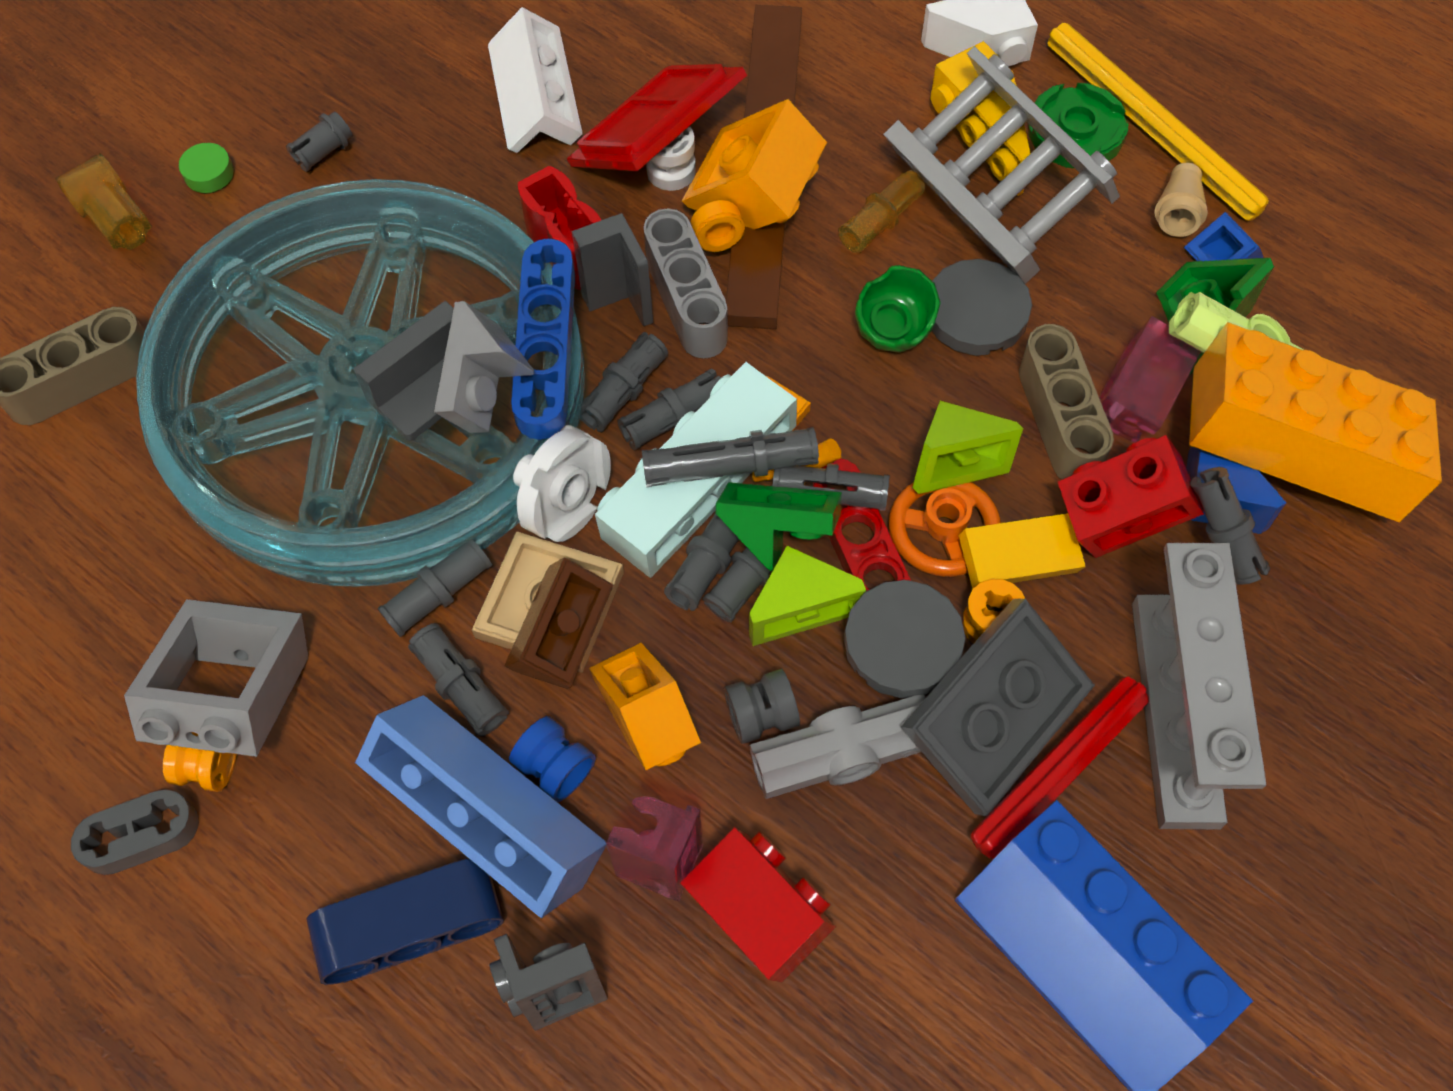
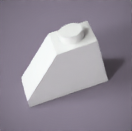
M944 0L926 4L921 41L925 48L949 57L984 41L1007 66H1012L1030 60L1038 24L1025 0Z

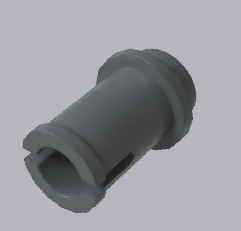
M335 111L329 115L322 113L318 116L320 121L318 124L292 143L290 142L286 145V149L298 165L302 163L300 167L303 171L308 172L311 170L312 166L336 148L345 149L348 147L347 140L353 137L352 131Z
M747 547L742 553L735 552L731 556L733 562L731 567L712 590L702 598L705 601L704 604L715 615L726 622H732L735 619V615L760 585L765 586L771 572Z

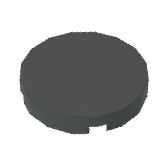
M983 259L962 260L943 268L932 280L936 285L941 302L932 331L939 341L953 350L975 356L989 355L990 350H997L1001 347L1005 350L1014 346L1025 333L1032 309L1029 289L1017 273L1004 265Z
M909 580L884 582L865 592L850 610L844 634L847 660L855 672L857 670L859 675L867 680L866 684L877 692L898 698H909L923 694L925 696L931 693L961 659L966 639L961 616L950 600L929 585Z

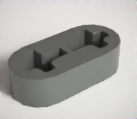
M166 789L154 791L94 813L82 820L72 835L71 851L78 862L94 873L102 875L115 874L186 846L195 836L198 829V813L194 806L176 791ZM169 808L179 816L170 820L171 830L164 834L154 825L162 821V811ZM108 831L118 839L108 843L109 853L101 856L92 848L102 843L101 834Z

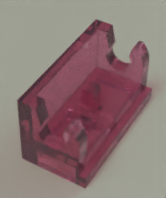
M1153 316L1149 318L1129 341L1099 395L1112 432L1131 442L1139 441L1142 432L1137 427L1129 425L1126 421L1136 424L1142 430L1155 434L1164 423L1201 353L1198 349L1170 335L1169 326Z
M652 797L634 798L632 801L633 807L642 814L648 813L653 815L657 820V827L655 830L641 831L639 835L633 829L613 826L606 844L615 875L679 902L685 889L680 882L693 870L703 846L700 809L687 805L686 810H683Z

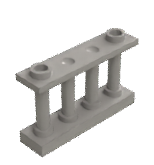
M974 46L967 52V55L978 77L923 130L918 127L911 133L897 120L883 135L911 169L1026 284L1040 271L1031 255L1037 249L1035 243L1094 188L1113 204L1120 197L1113 180L1117 175V171L1100 152L1095 151L1091 156L1085 152L1011 81L1014 78V74L1000 57L993 54L988 59ZM994 90L1011 108L955 162L950 159L943 165L933 155L938 151L936 144ZM1027 122L1045 140L987 195L982 192L975 198L965 188L970 183L968 177ZM1061 155L1079 174L1021 228L1015 226L1012 230L1008 231L998 221L1003 215L1001 209L1052 161Z
M1166 543L1164 555L1170 595H1137L1132 603L1141 683L1146 687V693L1149 698V702L1144 707L1158 827L1159 829L1221 830L1228 823L1223 789H1263L1267 785L1230 543Z

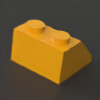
M786 99L721 128L682 202L688 208L697 211L701 206L712 201H730L738 207L745 227L754 230L775 222L778 224L784 223L799 208L800 201L798 199L806 183L817 172L819 167L817 161L827 141L791 101Z

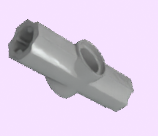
M924 694L862 712L856 706L838 708L817 717L808 728L751 744L750 754L754 772L765 799L824 781H829L831 785L852 783L872 775L879 770L881 764L920 753V749L903 731L901 726L926 699Z

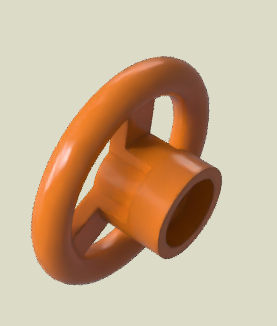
M914 482L911 483L897 496L889 514V532L898 553L910 565L927 574L941 577L968 574L958 535L968 527L972 510L977 507L982 515L984 526L1001 523L1000 515L994 502L984 490L972 482L918 494L912 488ZM933 493L927 501L925 512L909 509L917 499L926 494ZM947 517L954 523H944L938 518ZM906 528L928 531L934 539L942 542L949 560L933 558L921 552L909 539Z

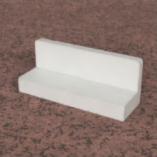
M521 7L488 44L507 148L518 153L539 132H543L571 146L583 133L560 28Z

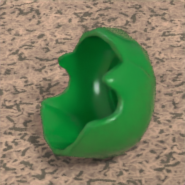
M901 265L889 267L884 274L872 281H868L859 294V300L856 303L855 319L860 334L879 350L904 352L919 345L932 332L941 304L936 285L919 269Z

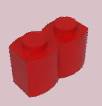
M547 166L518 182L526 230L533 243L549 238L559 240L568 246L571 250L575 272L574 288L581 290L572 231L599 222L601 218L593 208L577 200L575 188L564 173L552 166Z

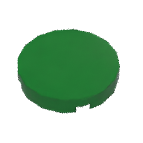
M1077 83L1076 88H1064V84L1052 86L1040 94L1035 101V104L1090 156L1095 151H1098L1110 161L1118 155L1128 133V122L1124 117L1126 111L1122 103L1107 90L1088 83ZM1028 124V136L1036 149L1045 139ZM1061 155L1052 161L1066 168H1074Z

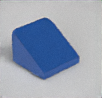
M1226 212L1184 247L1196 261L1264 257L1260 247Z

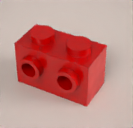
M1167 435L1160 438L1139 440L1131 444L1125 453L1104 462L1093 461L1083 464L1074 470L1072 476L1058 481L1077 540L1095 558L1204 514L1197 495L1190 486L1191 479L1182 456Z
M734 827L680 884L768 980L782 983L836 927L824 914L831 904L805 877H802L795 884L779 867L786 857L762 832L758 831L751 838L748 834Z

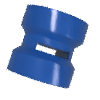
M545 716L532 724L516 742L509 756L510 763L523 775H533L536 778H540V789L556 802L567 798L581 785L590 773L596 760L595 754L582 743L570 744L569 740L565 737L564 727L551 716Z

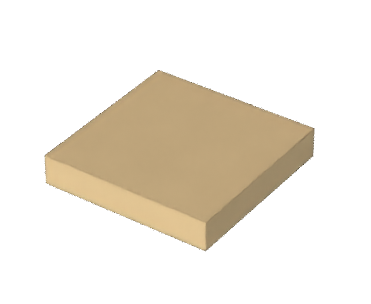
M516 531L472 628L473 635L476 639L511 650L548 567L565 557L614 584L578 669L579 672L583 673L624 574L623 564Z

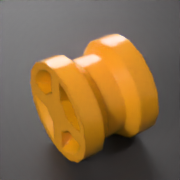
M989 579L980 582L972 589L967 601V607L963 613L962 624L966 637L974 644L1012 599H1025L1022 591L1013 583L1003 579ZM986 605L1002 608L1003 610L999 612L989 610Z
M166 745L163 758L164 778L169 784L183 786L192 781L198 782L204 790L219 792L227 785L232 776L237 754Z

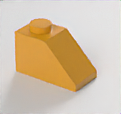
M642 643L589 668L629 748L645 770L654 766L672 764L683 757L686 750L701 743L675 679Z

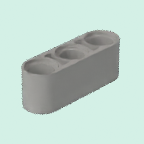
M659 209L647 217L643 226L646 258L650 273L686 352L694 357L703 359L714 357L723 351L728 341L726 300L685 214L675 209Z

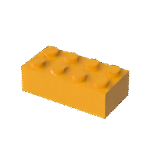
M1229 322L1225 324L1194 366L1190 446L1399 523L1442 482L1435 399L1427 397L1417 390L1400 387L1376 378L1366 371L1349 368L1325 359L1313 351L1301 350L1269 338L1262 332L1248 330Z

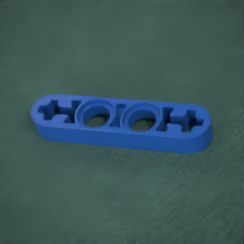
M549 238L530 244L523 254L515 346L527 361L532 355L542 351L552 352L557 355L558 360L549 369H534L533 375L513 376L511 398L516 426L525 436L538 440L550 438L560 432L565 426L567 419L575 272L571 250L563 242ZM550 262L556 263L552 267L553 285L544 284L542 270L545 269L546 263ZM541 305H555L561 310L558 317L549 322H539L531 317L534 309ZM535 389L544 390L547 408H544L543 416L533 417L531 414L536 408L537 395Z

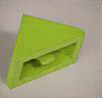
M940 400L924 442L912 488L918 494L1009 473L1023 427L1012 420Z
M786 546L749 613V637L752 646L848 618L852 607L866 592L863 580L792 547Z

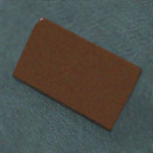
M565 557L550 565L506 660L505 667L514 672L565 689L571 688L614 584Z

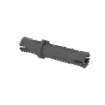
M813 427L764 435L762 430L750 431L749 437L732 440L712 441L666 449L641 450L646 488L666 483L723 477L739 473L754 472L756 477L767 476L768 470L819 463L818 443Z

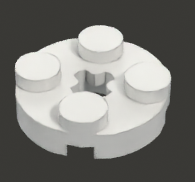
M565 425L560 432L545 441L536 451L535 455H525L518 462L513 474V481L519 487L517 514L521 527L541 538L546 539L545 537H548L555 542L565 541L583 529L598 508L590 503L597 486L606 490L608 485L611 459L607 446L588 433L572 425Z

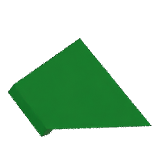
M1271 258L1186 262L1156 294L1168 322L1174 316L1178 304L1190 292L1194 294L1201 292L1246 317L1252 311L1274 268V264ZM1175 337L1188 373L1191 375L1194 372V366L1204 353Z

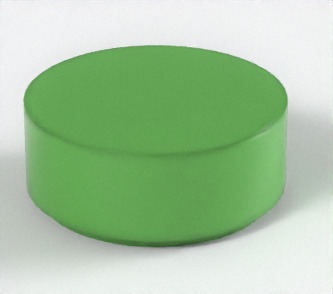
M215 143L194 145L187 149L179 160V170L185 183L190 189L199 193H211L222 189L231 181L234 174V167L228 153L223 147Z

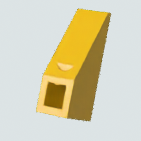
M984 41L975 45L988 59L993 54H996ZM973 47L936 64L930 100L938 114L978 77L967 55V52ZM1013 78L1011 81L1016 85L1015 78ZM993 90L955 128L960 132L966 145L971 147L1011 107ZM1023 124L985 160L990 165L994 176L1000 181L1031 154L1025 125ZM1024 189L1021 192H1019L1017 196L1021 195L1024 192Z

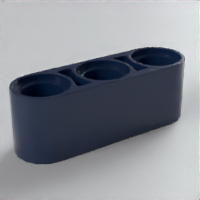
M471 859L457 861L330 904L314 911L306 918L320 982L324 985L339 984L364 977L479 937L503 924V916L492 878Z

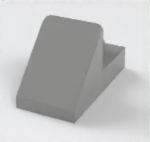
M465 301L455 302L434 412L469 433L489 432L493 407L497 399L498 379L500 377L533 375L535 371L502 328Z

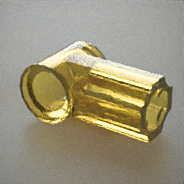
M101 153L55 178L78 214L83 219L88 217L113 249L126 248L132 250L145 242V236L152 226L146 215L127 194L128 192L123 182Z

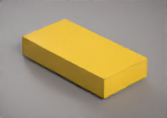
M1068 513L966 528L958 535L972 589L980 582L989 579H1003L1016 583L1078 573L1086 567Z

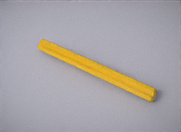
M1061 23L1057 28L1052 29L1047 42L1048 46L1090 84L1105 89L1122 103L1126 111L1125 115L1178 162L1197 165L1202 171V183L1245 221H1252L1265 210L1269 200L1263 192L1070 24Z

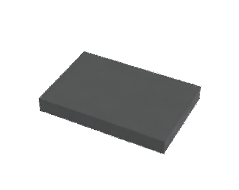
M1012 599L905 721L901 728L973 813L987 816L1095 685L1026 599Z

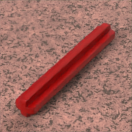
M1129 676L1122 677L971 832L970 837L974 846L986 857L993 860L1020 832L1053 803L1148 704L1149 698L1146 693V687Z

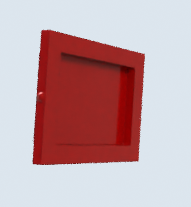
M722 64L668 66L577 142L579 148L566 159L571 167L638 171L741 82L747 74L743 67H723Z

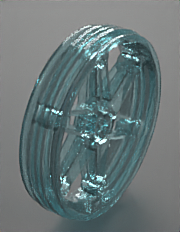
M381 179L345 181L296 192L246 214L220 231L182 266L165 289L145 329L138 357L136 376L137 402L144 440L155 467L180 505L209 536L241 558L283 576L329 586L360 587L385 585L419 578L416 572L426 565L431 569L471 539L482 550L493 544L520 522L517 514L519 487L513 481V474L518 462L525 455H535L536 451L549 438L541 440L532 439L520 433L513 443L504 433L498 431L492 425H490L489 432L469 433L448 421L468 437L461 446L429 428L414 440L408 441L366 401L353 369L423 317L416 318L426 249L470 260L491 272L512 290L502 297L470 305L497 323L513 344L516 345L522 258L524 251L534 242L509 219L473 198L429 184ZM369 249L343 315L276 281L288 273L318 260L351 251ZM546 263L545 269L542 270L544 284L553 285L552 266L550 263ZM387 271L398 273L399 276L390 329L386 332L368 325ZM541 305L534 309L531 317L539 322H549L556 319L561 310L555 305ZM573 308L568 410L565 425H572L578 428L582 413L581 406L584 401L585 367L577 318ZM279 310L329 338L330 340L325 344L320 355L313 354L270 318L274 312ZM231 316L287 362L207 401L191 404L193 384L201 358L213 338ZM543 351V370L555 365L558 360L557 355L552 352ZM315 389L319 398L239 425L237 418ZM544 390L538 391L535 411L531 412L533 417L543 416L544 408H547ZM349 421L354 424L365 425L343 490L330 489L342 423ZM313 435L303 499L299 507L298 523L280 519L248 505L224 488L204 466V464L219 463L230 456ZM390 437L473 482L470 487L456 496L420 513L391 522L358 527ZM493 457L501 458L492 464H482L485 460ZM337 517L332 523L326 526H319L324 520Z

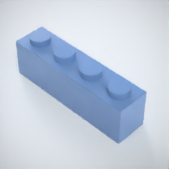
M424 695L376 715L355 761L360 768L540 918H543L583 889L608 844Z

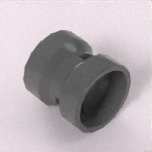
M783 669L763 674L760 682L748 685L740 681L724 686L727 708L741 744L759 739L763 731L774 727L780 731H785L800 726L797 703Z

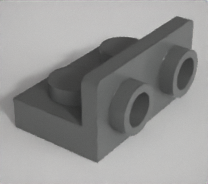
M507 934L494 939L500 959L490 963L489 966L498 993L503 1003H508L513 1017L524 1014L535 1031L608 1000L585 943L573 948L570 943L551 946L535 955L533 958L534 964L526 967Z

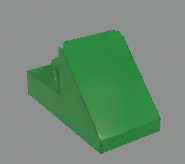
M728 482L716 502V515L769 571H773L783 550V531H789L792 536L800 539H817L824 535H833L841 514L842 492Z

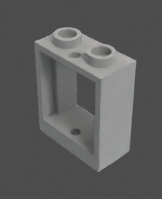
M186 599L124 695L136 741L257 757L308 660L302 613ZM195 660L255 668L239 698L177 691Z

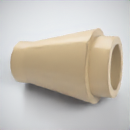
M1181 163L1173 168L1170 180L1155 207V218L1160 228L1171 236L1184 237L1191 235L1198 230L1207 218L1208 210L1202 186V171L1193 163Z

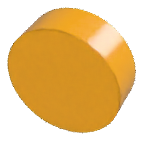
M725 200L712 201L701 206L693 214L690 221L701 248L709 252H719L732 247L741 239L745 230V224L738 207L732 202Z

